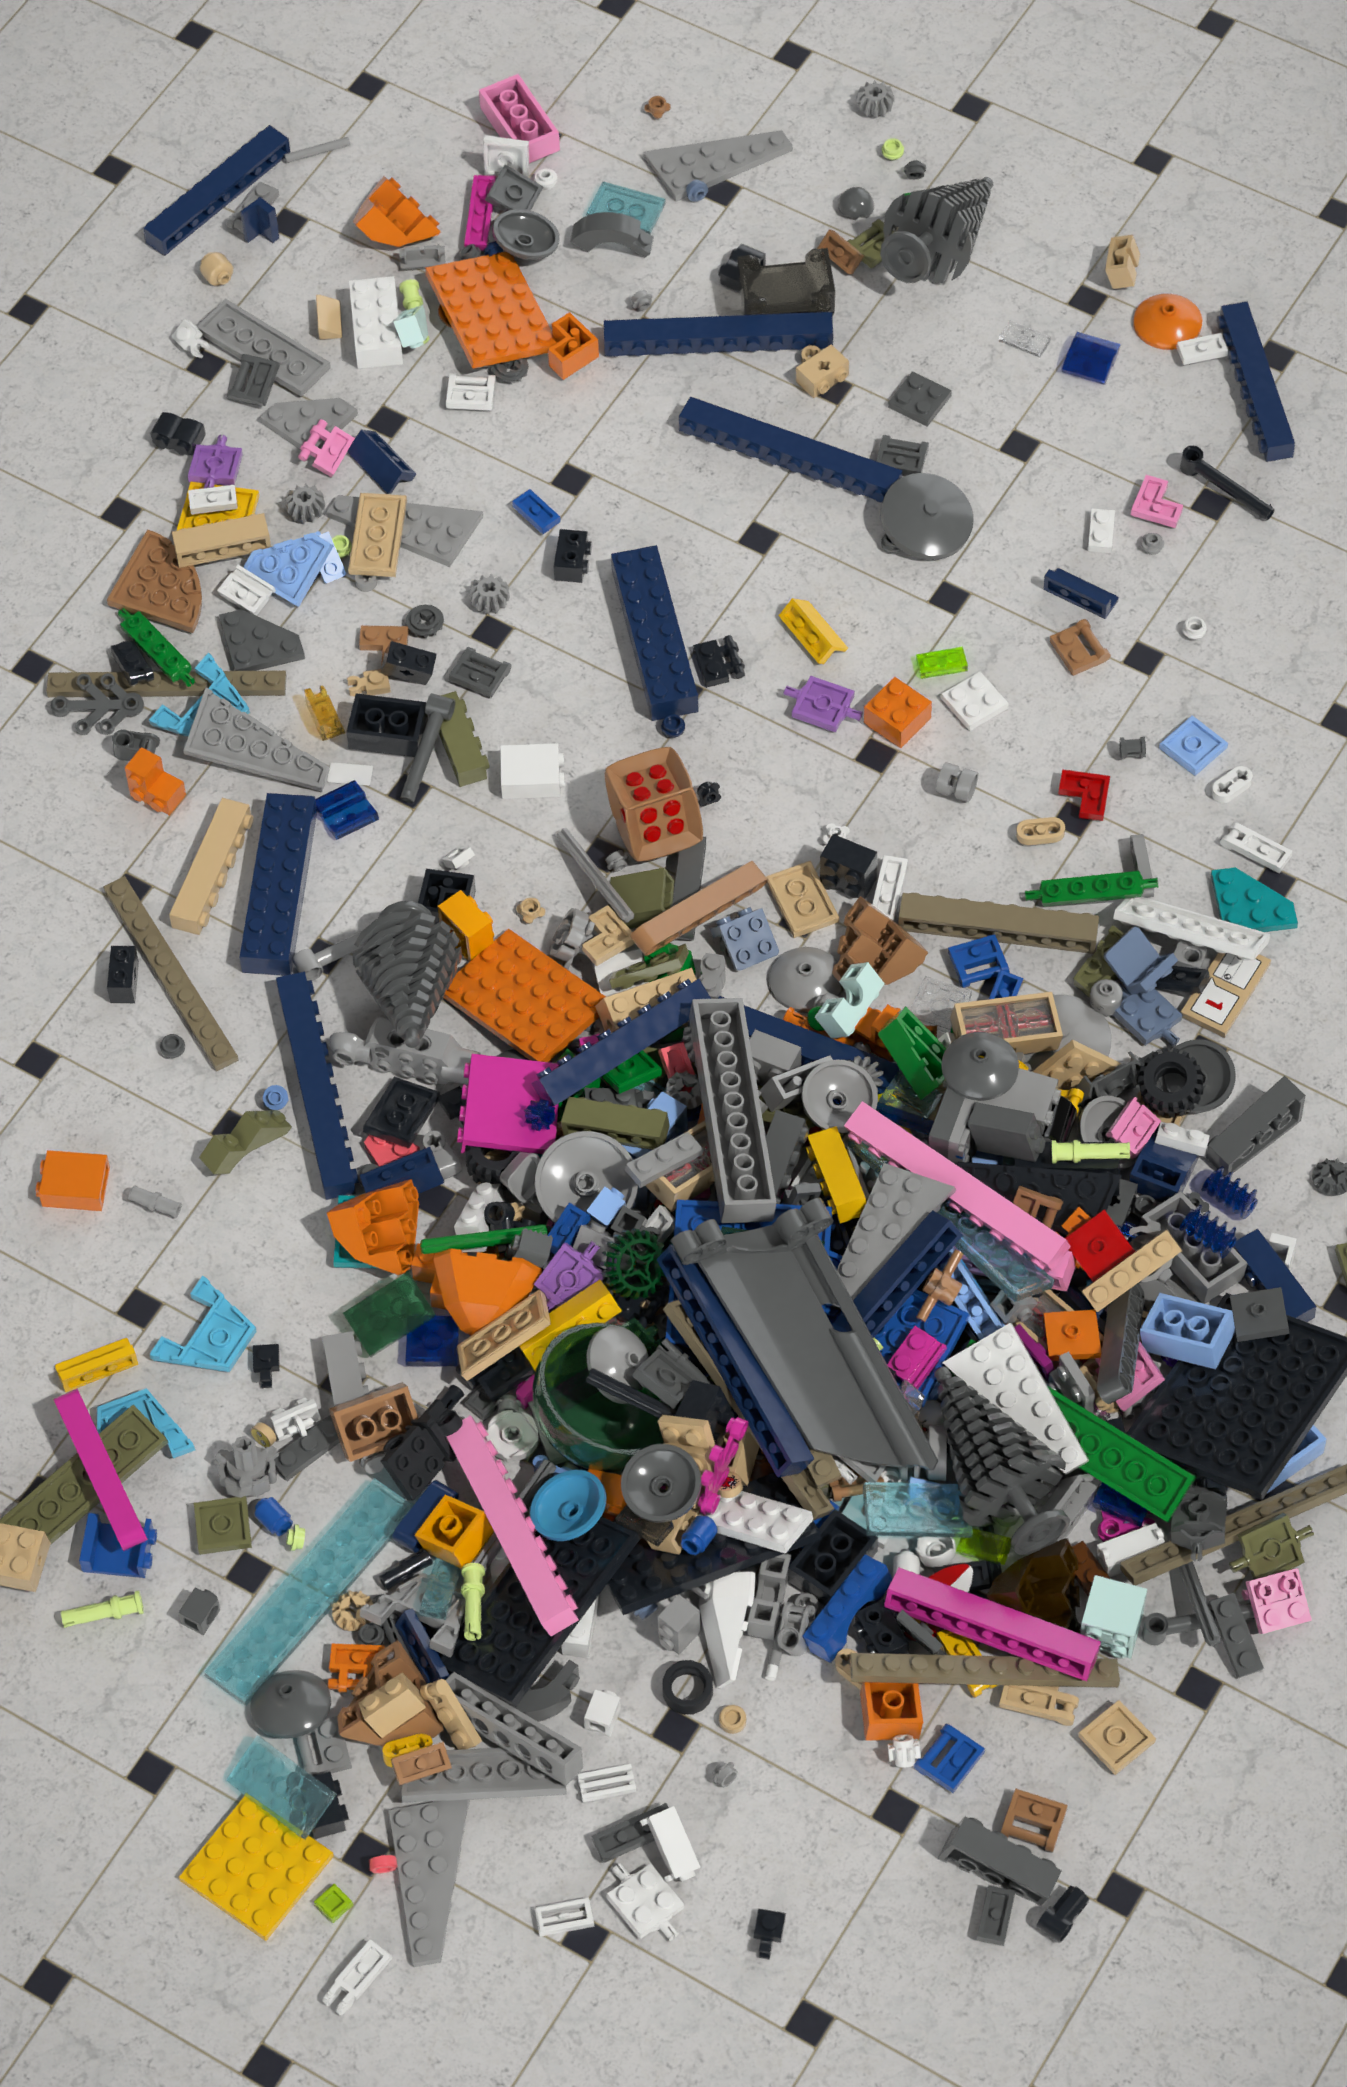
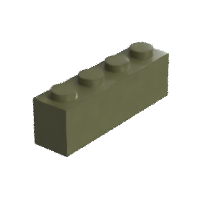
M456 691L440 695L455 700L452 718L450 720H443L439 736L459 787L486 780V769L490 768L487 756L482 755L480 752L482 750L481 741L478 736L474 737L473 731L475 729L471 717H466L467 707L464 699H459Z
M569 1097L561 1120L564 1136L575 1132L593 1131L610 1136L621 1145L650 1150L665 1144L670 1127L667 1112L660 1109L638 1108L634 1105L625 1106L613 1104L609 1101L599 1102L584 1097Z

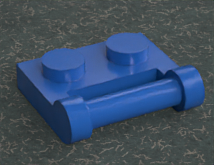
M995 934L948 947V954L961 988L969 987L971 983L998 976L1000 969L1010 973ZM995 961L998 965L974 973H966L967 969Z
M945 1724L940 1730V1736L923 1758H918L913 1766L922 1775H927L954 1793L985 1753V1748L953 1726ZM949 1740L956 1742L936 1768L931 1765Z

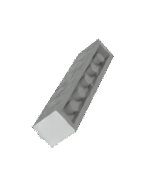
M455 1672L445 1680L480 1735L565 1786L583 1769L582 1748Z

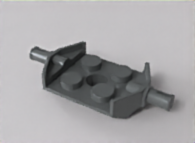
M1131 1051L1128 1052L1131 1057L1129 1063L1118 1065L1114 1071L1107 1075L1096 1077L1092 1083L1085 1075L1076 1087V1089L1084 1093L1083 1100L1078 1104V1107L1084 1108L1090 1101L1098 1097H1116L1127 1089L1135 1088L1136 1085H1139L1141 1066H1145L1144 1061L1147 1057L1153 1058L1152 1053L1154 1051L1142 1058H1138Z
M1201 1477L1197 1478L1196 1486L1189 1488L1172 1516L1171 1542L1192 1550L1191 1559L1193 1561H1196V1554L1198 1561L1202 1560V1550L1225 1544L1227 1495L1217 1487L1208 1488V1480L1203 1477L1202 1484Z

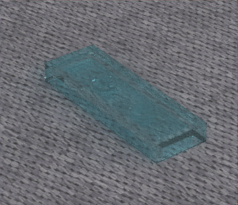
M439 1558L435 1559L421 1603L420 1616L446 1620L461 1568Z

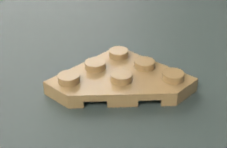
M1071 1040L1032 1072L1059 1079L1058 1089L1070 1090L1076 1088L1085 1075L1092 1083L1096 1077L1109 1074L1122 1063L1075 1040Z

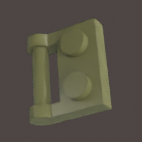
M880 219L874 221L870 228L856 238L847 241L864 255L862 262L871 269L882 262L880 252L885 236L883 232L884 222ZM875 234H878L877 236H875L874 238H872L870 241H868L867 243H865L863 246H860L861 244H863L864 242H866L868 239H870L871 237H873Z

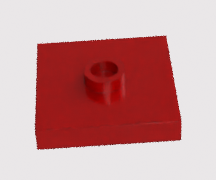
M1105 1209L1065 1238L1071 1246L1069 1250L1092 1282L1135 1252Z

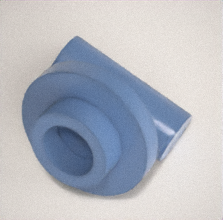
M279 1085L268 1087L262 1097L264 1107L266 1106L271 1110H280L289 1101L287 1091Z

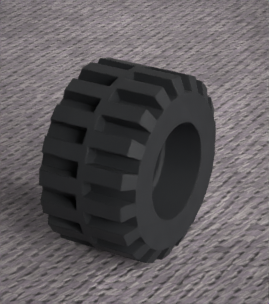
M1168 1048L1162 1049L1163 1053L1158 1054L1157 1051L1152 1053L1153 1058L1147 1057L1144 1061L1145 1066L1140 1068L1139 1086L1145 1105H1149V1109L1152 1112L1157 1110L1160 1116L1164 1117L1165 1113H1169V1118H1174L1175 1113H1179L1180 1116L1186 1115V1109L1191 1112L1194 1109V1103L1199 1104L1201 1100L1200 1095H1203L1204 1090L1200 1065H1197V1060L1193 1056L1189 1058V1053L1186 1051L1180 1054L1177 1048H1173V1052H1168ZM1168 1073H1177L1186 1079L1183 1088L1173 1093L1161 1091L1156 1084L1160 1077Z
M466 1145V1167L469 1176L473 1177V1181L476 1184L478 1182L501 1184L502 1190L508 1189L500 1181V1175L520 1152L504 1150L511 1155L504 1160L493 1161L486 1158L485 1155L492 1150L502 1149Z

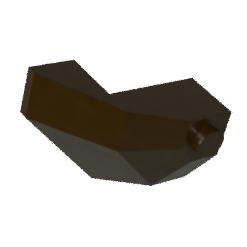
M1068 1538L1059 1540L1014 1562L994 1579L987 1593V1599L1080 1634L1081 1623H1078L1076 1618V1608L1080 1607L1079 1586H1074V1572L1078 1570V1559Z

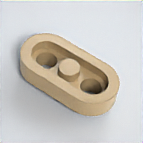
M1056 817L1023 820L1017 826L1016 837L1024 845L1056 843L1061 841L1065 835V824Z

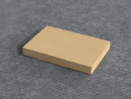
M811 861L766 876L768 879L767 885L794 938L839 922V916Z

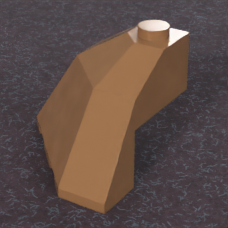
M860 896L845 915L844 925L847 926L846 933L840 937L837 953L840 954V959L834 965L832 974L840 981L851 964L868 962L885 983L884 985H888L913 973L924 962L929 952L901 926Z
M398 1640L375 1654L370 1662L373 1668L367 1677H361L351 1693L354 1698L347 1708L343 1707L337 1716L339 1734L342 1737L382 1747L390 1741L416 1734H427L434 1738L443 1731V1724L438 1719L437 1713L431 1703L424 1699L425 1709L383 1738L363 1718L358 1703L400 1673H403L419 1691L426 1684L424 1678Z

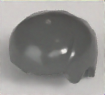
M851 187L839 197L838 207L844 216L857 220L860 216L870 217L874 211V202L872 196L865 188Z

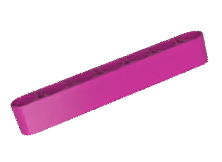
M78 1388L53 1399L123 1551L148 1540Z

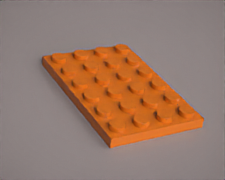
M506 251L494 254L493 256L485 255L426 267L425 275L472 369L548 353V348L558 343L552 335V330L516 260Z
M507 929L493 944L484 949L456 973L449 989L446 990L444 999L529 1060L549 1062L599 1018L595 1006L606 996L515 932Z

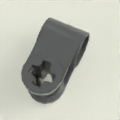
M118 730L112 736L114 755L122 761H130L141 747L155 754L156 747L159 746L161 741L155 734L128 730Z

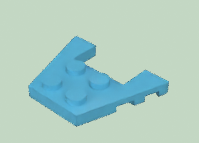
M208 653L195 667L196 673L212 683L208 689L212 690L213 694L221 699L224 698L241 712L249 714L250 709L235 687L231 685L212 655ZM202 696L182 718L162 704L149 719L150 724L154 727L188 737Z
M202 1276L190 1294L192 1299L210 1307V1311L185 1347L161 1336L151 1351L150 1358L154 1361L230 1372L257 1332L256 1327L235 1306H232L224 1298V1295L210 1284L206 1277Z
M147 1388L97 1407L98 1434L129 1407L134 1405L167 1438L173 1458L196 1450L193 1442L182 1432L181 1428L171 1419Z

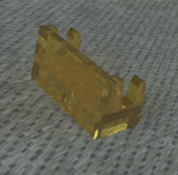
M321 685L319 688L320 692L316 695L313 694L311 688L305 689L304 693L307 708L322 741L345 734V730L329 695H327L325 687Z

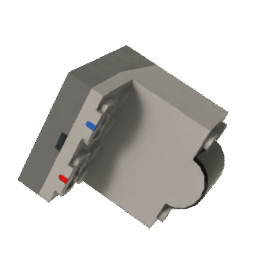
M1019 1068L1017 1079L1011 1089L995 1099L985 1101L967 1099L958 1095L947 1086L929 1134V1147L956 1165L958 1162L972 1163V1158L978 1148L968 1122L976 1102L1034 1113L1045 1142H1052V1140L1067 1142L1077 1116V1111L1070 1100L1061 1096V1090H1058L1059 1079ZM1003 1156L1004 1163L1015 1166V1158Z

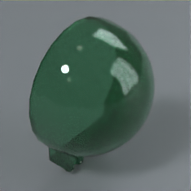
M633 1318L620 1326L630 1330L641 1340L647 1349L649 1357L659 1345L665 1348L662 1342L666 1339V1336L657 1341L653 1338L659 1329L656 1325L645 1329L636 1318ZM605 1323L577 1325L563 1331L554 1338L537 1364L532 1385L534 1414L540 1430L548 1442L567 1460L586 1469L608 1473L623 1472L628 1461L637 1452L648 1446L664 1443L658 1424L659 1418L629 1403L621 1404L605 1397L597 1387L585 1381L589 1372L587 1350L592 1337L601 1329L620 1325ZM681 1402L675 1407V1409L678 1410Z

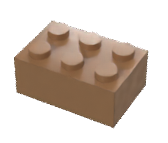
M403 1382L329 1408L344 1456L349 1462L382 1451L384 1445L391 1438L407 1432L405 1427L412 1425V1419H418L408 1386Z

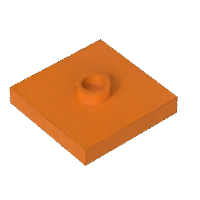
M1096 1310L1044 1313L1043 1320L1047 1352L1051 1361H1059V1356L1067 1352L1071 1354L1074 1360L1101 1358Z

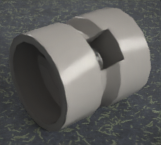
M945 762L938 776L936 792L947 796L953 793L955 798L969 802L976 789L979 773L967 768L961 771L959 766ZM955 776H957L958 778H957V781H956V785H955V787H954V786H953V783H954V780H955Z

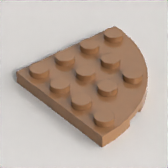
M147 529L110 593L107 603L108 606L121 610L125 608L133 614L140 611L148 619L194 633L201 614L202 592L194 565L179 568L172 541Z

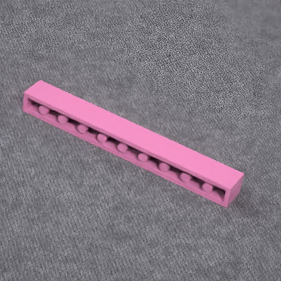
M863 1101L844 1125L849 1132L848 1137L858 1145L862 1142L869 1146L867 1150L879 1159L881 1156H884L889 1160V1165L954 1186L956 1192L947 1198L950 1202L948 1205L959 1214L962 1211L970 1215L968 1219L980 1228L983 1225L990 1229L989 1234L1000 1242L1003 1239L1011 1243L1009 1247L1017 1254L1022 1256L1026 1253L1032 1258L1030 1261L1039 1269L1043 1270L1046 1267L1053 1271L1071 1247L1065 1238Z
M470 1415L462 1420L463 1425L457 1432L446 1437L539 1621L548 1634L553 1636L579 1620L574 1612L578 1607L570 1594L566 1596L564 1590L568 1589L561 1575H555L554 1571L558 1568L552 1557L545 1555L544 1551L547 1550V1546L541 1536H535V1525L531 1517L526 1518L524 1514L528 1511L520 1497L516 1499L514 1495L518 1492L511 1478L506 1479L505 1474L508 1471L501 1459L496 1460L495 1455L498 1454L497 1449L491 1440L487 1442L485 1438L489 1435L482 1422L476 1423Z

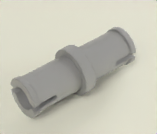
M134 1185L129 1194V1201L147 1206L153 1212L157 1210L177 1218L181 1211L182 1204L180 1202L162 1196V1193L157 1191L152 1193Z

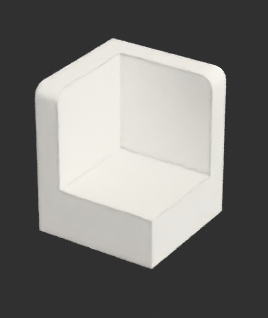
M1271 1233L1269 1244L1290 1270L1296 1251L1297 1238Z

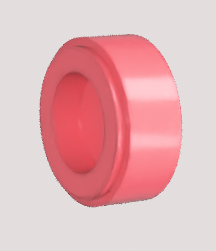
M383 1855L371 1858L369 1860L370 1871L380 1874L396 1870V1857Z

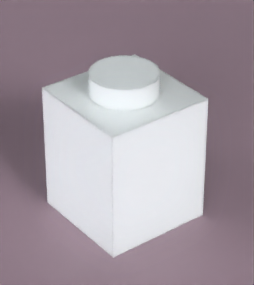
M594 1690L584 1717L585 1729L611 1737L621 1710L620 1697L608 1690H603L602 1692Z

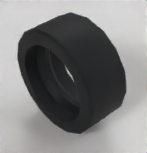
M682 1660L674 1663L666 1670L662 1679L664 1700L673 1711L683 1715L696 1714L703 1711L710 1704L713 1697V1678L710 1671L702 1663L694 1660ZM682 1675H694L702 1680L704 1690L698 1698L682 1700L677 1698L672 1691L674 1680Z

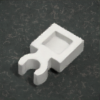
M184 319L172 335L184 350L191 351L192 355L196 357H203L199 352L201 346L207 349L210 348L206 341L200 340L203 333L188 319Z

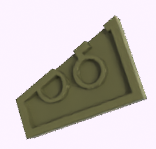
M1114 925L1108 930L1109 934L1104 941L1101 940L1097 945V950L1093 956L1086 960L1073 978L1074 985L1089 998L1092 986L1099 980L1109 979L1115 981L1118 979L1104 959V953L1124 935Z
M686 943L678 946V952L668 955L663 952L656 955L657 957L651 959L649 964H646L645 961H640L613 972L609 979L612 989L618 987L621 990L632 987L634 982L640 980L649 982L656 979L657 975L663 973L672 975L679 972L689 954Z

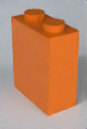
M47 1150L45 1160L42 1159L40 1164L42 1179L36 1185V1196L40 1197L42 1207L102 1211L110 1171L108 1156L103 1154Z

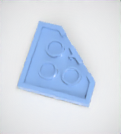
M310 533L302 538L290 539L274 544L273 547L252 551L243 568L274 586L276 594L299 607L334 545L318 535Z

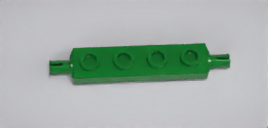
M122 608V611L119 610L118 615L124 620L120 623L122 630L172 682L182 680L187 687H191V684L194 685L195 679L189 675L192 670L190 663L140 611L131 615L125 608Z
M1140 871L1042 880L1040 890L1025 891L1026 901L1040 899L1043 906L1048 907L1138 898L1143 896L1144 889L1159 888L1158 877L1143 879Z

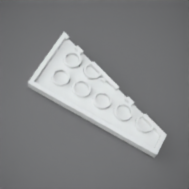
M1012 1323L1005 1325L942 1362L954 1374L963 1379L968 1386L977 1390L978 1394L986 1397L990 1401L989 1404H995L1003 1413H1006L1015 1422L1022 1425L1026 1429L1025 1431L1032 1433L1052 1451L1060 1455L1066 1462L1065 1470L1059 1469L1065 1474L1089 1462L1088 1457Z

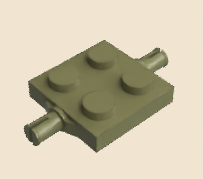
M1282 1513L1237 1534L1242 1547L1243 1557L1229 1562V1566H1231L1230 1568L1233 1573L1248 1567L1253 1580L1293 1569L1305 1563L1301 1553V1541L1314 1536L1313 1529L1310 1525H1307L1296 1531L1292 1527L1288 1515Z

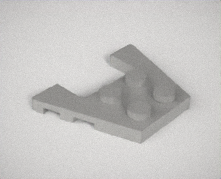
M422 1573L400 1585L393 1594H384L377 1599L375 1604L371 1606L366 1604L360 1609V1617L381 1626L394 1610L403 1613V1611L413 1608L421 1622L430 1625L432 1628L439 1629L431 1638L429 1648L451 1657L465 1615V1597H463L461 1589Z

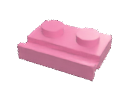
M1133 1097L1128 1101L1106 1133V1136L1113 1138L1114 1142H1130V1158L1134 1159L1146 1145L1161 1120L1144 1104L1140 1105L1136 1097Z

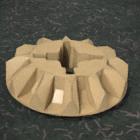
M349 1590L346 1594H339L338 1599L333 1603L332 1616L340 1628L347 1631H358L363 1625L371 1623V1621L360 1617V1609L356 1611L357 1614H355L356 1618L354 1619L351 1612L346 1610L350 1609L352 1602L356 1608H362L366 1604L371 1606L373 1602L370 1596L363 1594L361 1590L359 1592Z

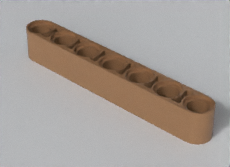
M750 861L642 924L632 932L630 937L643 954L648 956L757 892L768 882V879L754 861Z

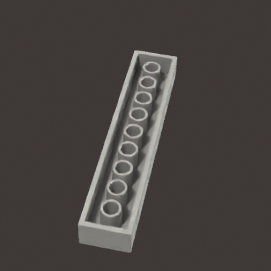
M743 998L692 999L689 1021L721 1223L773 1222L777 1203Z

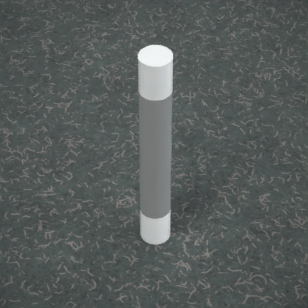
M782 1610L765 1676L769 1681L776 1680L783 1649L777 1642L782 1621Z

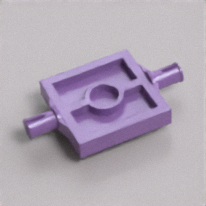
M219 435L216 444L196 445L188 473V481L205 483L204 488H212L215 484L235 485L243 456L242 448L226 446L227 437L225 435L222 437Z
M810 676L806 685L800 690L788 685L784 690V695L796 699V704L792 710V717L836 733L841 722L846 717L858 721L862 718V711L850 708V704L855 697L854 690L814 676Z
M591 1241L583 1253L564 1243L534 1283L547 1297L549 1313L556 1306H561L599 1279L602 1281L605 1278L601 1274L603 1271L595 1266L591 1260L598 1249H600V1246L596 1245L595 1242Z

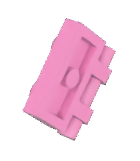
M320 419L317 425H314L310 430L311 435L308 440L303 442L300 447L301 452L298 458L306 461L309 455H312L316 458L312 466L332 478L355 438L336 426L331 433L325 430L327 422ZM319 439L325 441L321 449L315 446Z

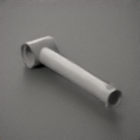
M358 933L315 954L311 949H303L294 955L292 961L299 973L305 971L307 981H314L322 975L323 966L362 948L365 943L359 947L354 945L360 935Z

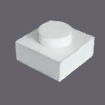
M459 846L445 856L442 861L447 868L461 869L469 864V859L475 856L471 847Z

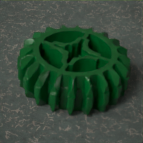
M635 1228L631 1232L629 1230L622 1231V1236L614 1235L615 1243H606L610 1249L609 1252H602L606 1256V1261L600 1262L601 1266L606 1267V1270L601 1274L604 1277H608L605 1282L607 1286H612L611 1291L617 1294L620 1293L621 1297H630V1299H638L639 1296L646 1298L648 1297V1292L655 1293V1285H663L660 1277H666L657 1262V1258L664 1252L661 1251L664 1244L657 1242L658 1237L650 1235L649 1231H640ZM640 1243L645 1249L636 1252L630 1246ZM633 1276L638 1278L639 1282L630 1285L624 1279Z

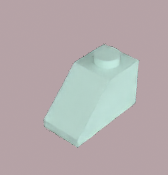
M423 305L402 311L394 321L403 348L410 346L412 349L424 344L423 341L428 337V329Z

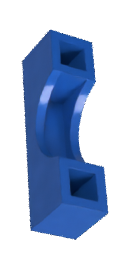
M866 1554L862 1557L804 1633L803 1638L811 1653L829 1663L833 1662L837 1653L847 1643L848 1629L858 1610L869 1601L878 1602L887 1591L892 1577L885 1564Z

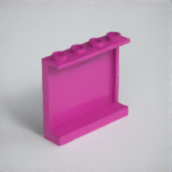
M471 1054L470 1063H465L464 1078H468V1085L463 1084L461 1099L466 1100V1106H461L459 1121H464L463 1128L459 1127L457 1143H462L461 1153H465L466 1145L544 1154L556 1139L559 1103L546 1109L531 1083L538 1079L537 1073L547 1067L553 1070L558 1064Z

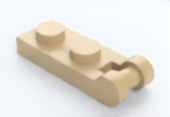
M444 1679L425 1684L421 1687V1697L431 1703L438 1719L443 1723L458 1750L469 1749L482 1742L449 1684Z
M1004 1685L999 1707L1058 1721L1065 1726H1072L1075 1719L1073 1712L1078 1707L1079 1698L1071 1694L1038 1686ZM1056 1703L1062 1704L1064 1706L1063 1710L1055 1709Z

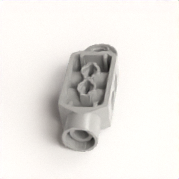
M381 1017L374 1020L366 1041L350 1032H336L330 1036V1047L334 1053L333 1058L342 1065L350 1066L355 1061L369 1063L373 1068L381 1072H392L400 1074L405 1078H417L429 1084L445 1085L452 1081L468 1085V1078H464L465 1063H470L471 1054L481 1055L480 1052L462 1048L450 1034L430 1029L425 1031L417 1047L410 1048L406 1046L405 1040L394 1029L392 1022L390 1023L388 1019Z

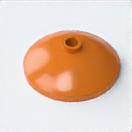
M1166 293L1151 296L1140 303L1135 311L1133 323L1137 335L1145 343L1158 349L1173 350L1177 349V342L1194 339L1199 336L1202 328V315L1198 307L1189 299L1180 295Z

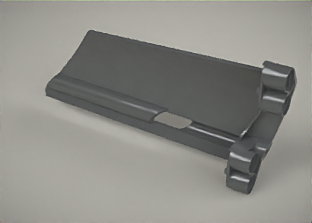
M821 1198L808 1201L800 1209L786 1211L770 1226L723 1235L716 1220L710 1219L698 1225L695 1230L683 1231L672 1238L671 1243L682 1264L698 1263L812 1450L901 1468L919 1466L926 1470L935 1469L938 1459L818 1237L819 1233L833 1223ZM822 1305H838L852 1330L850 1332L834 1330Z

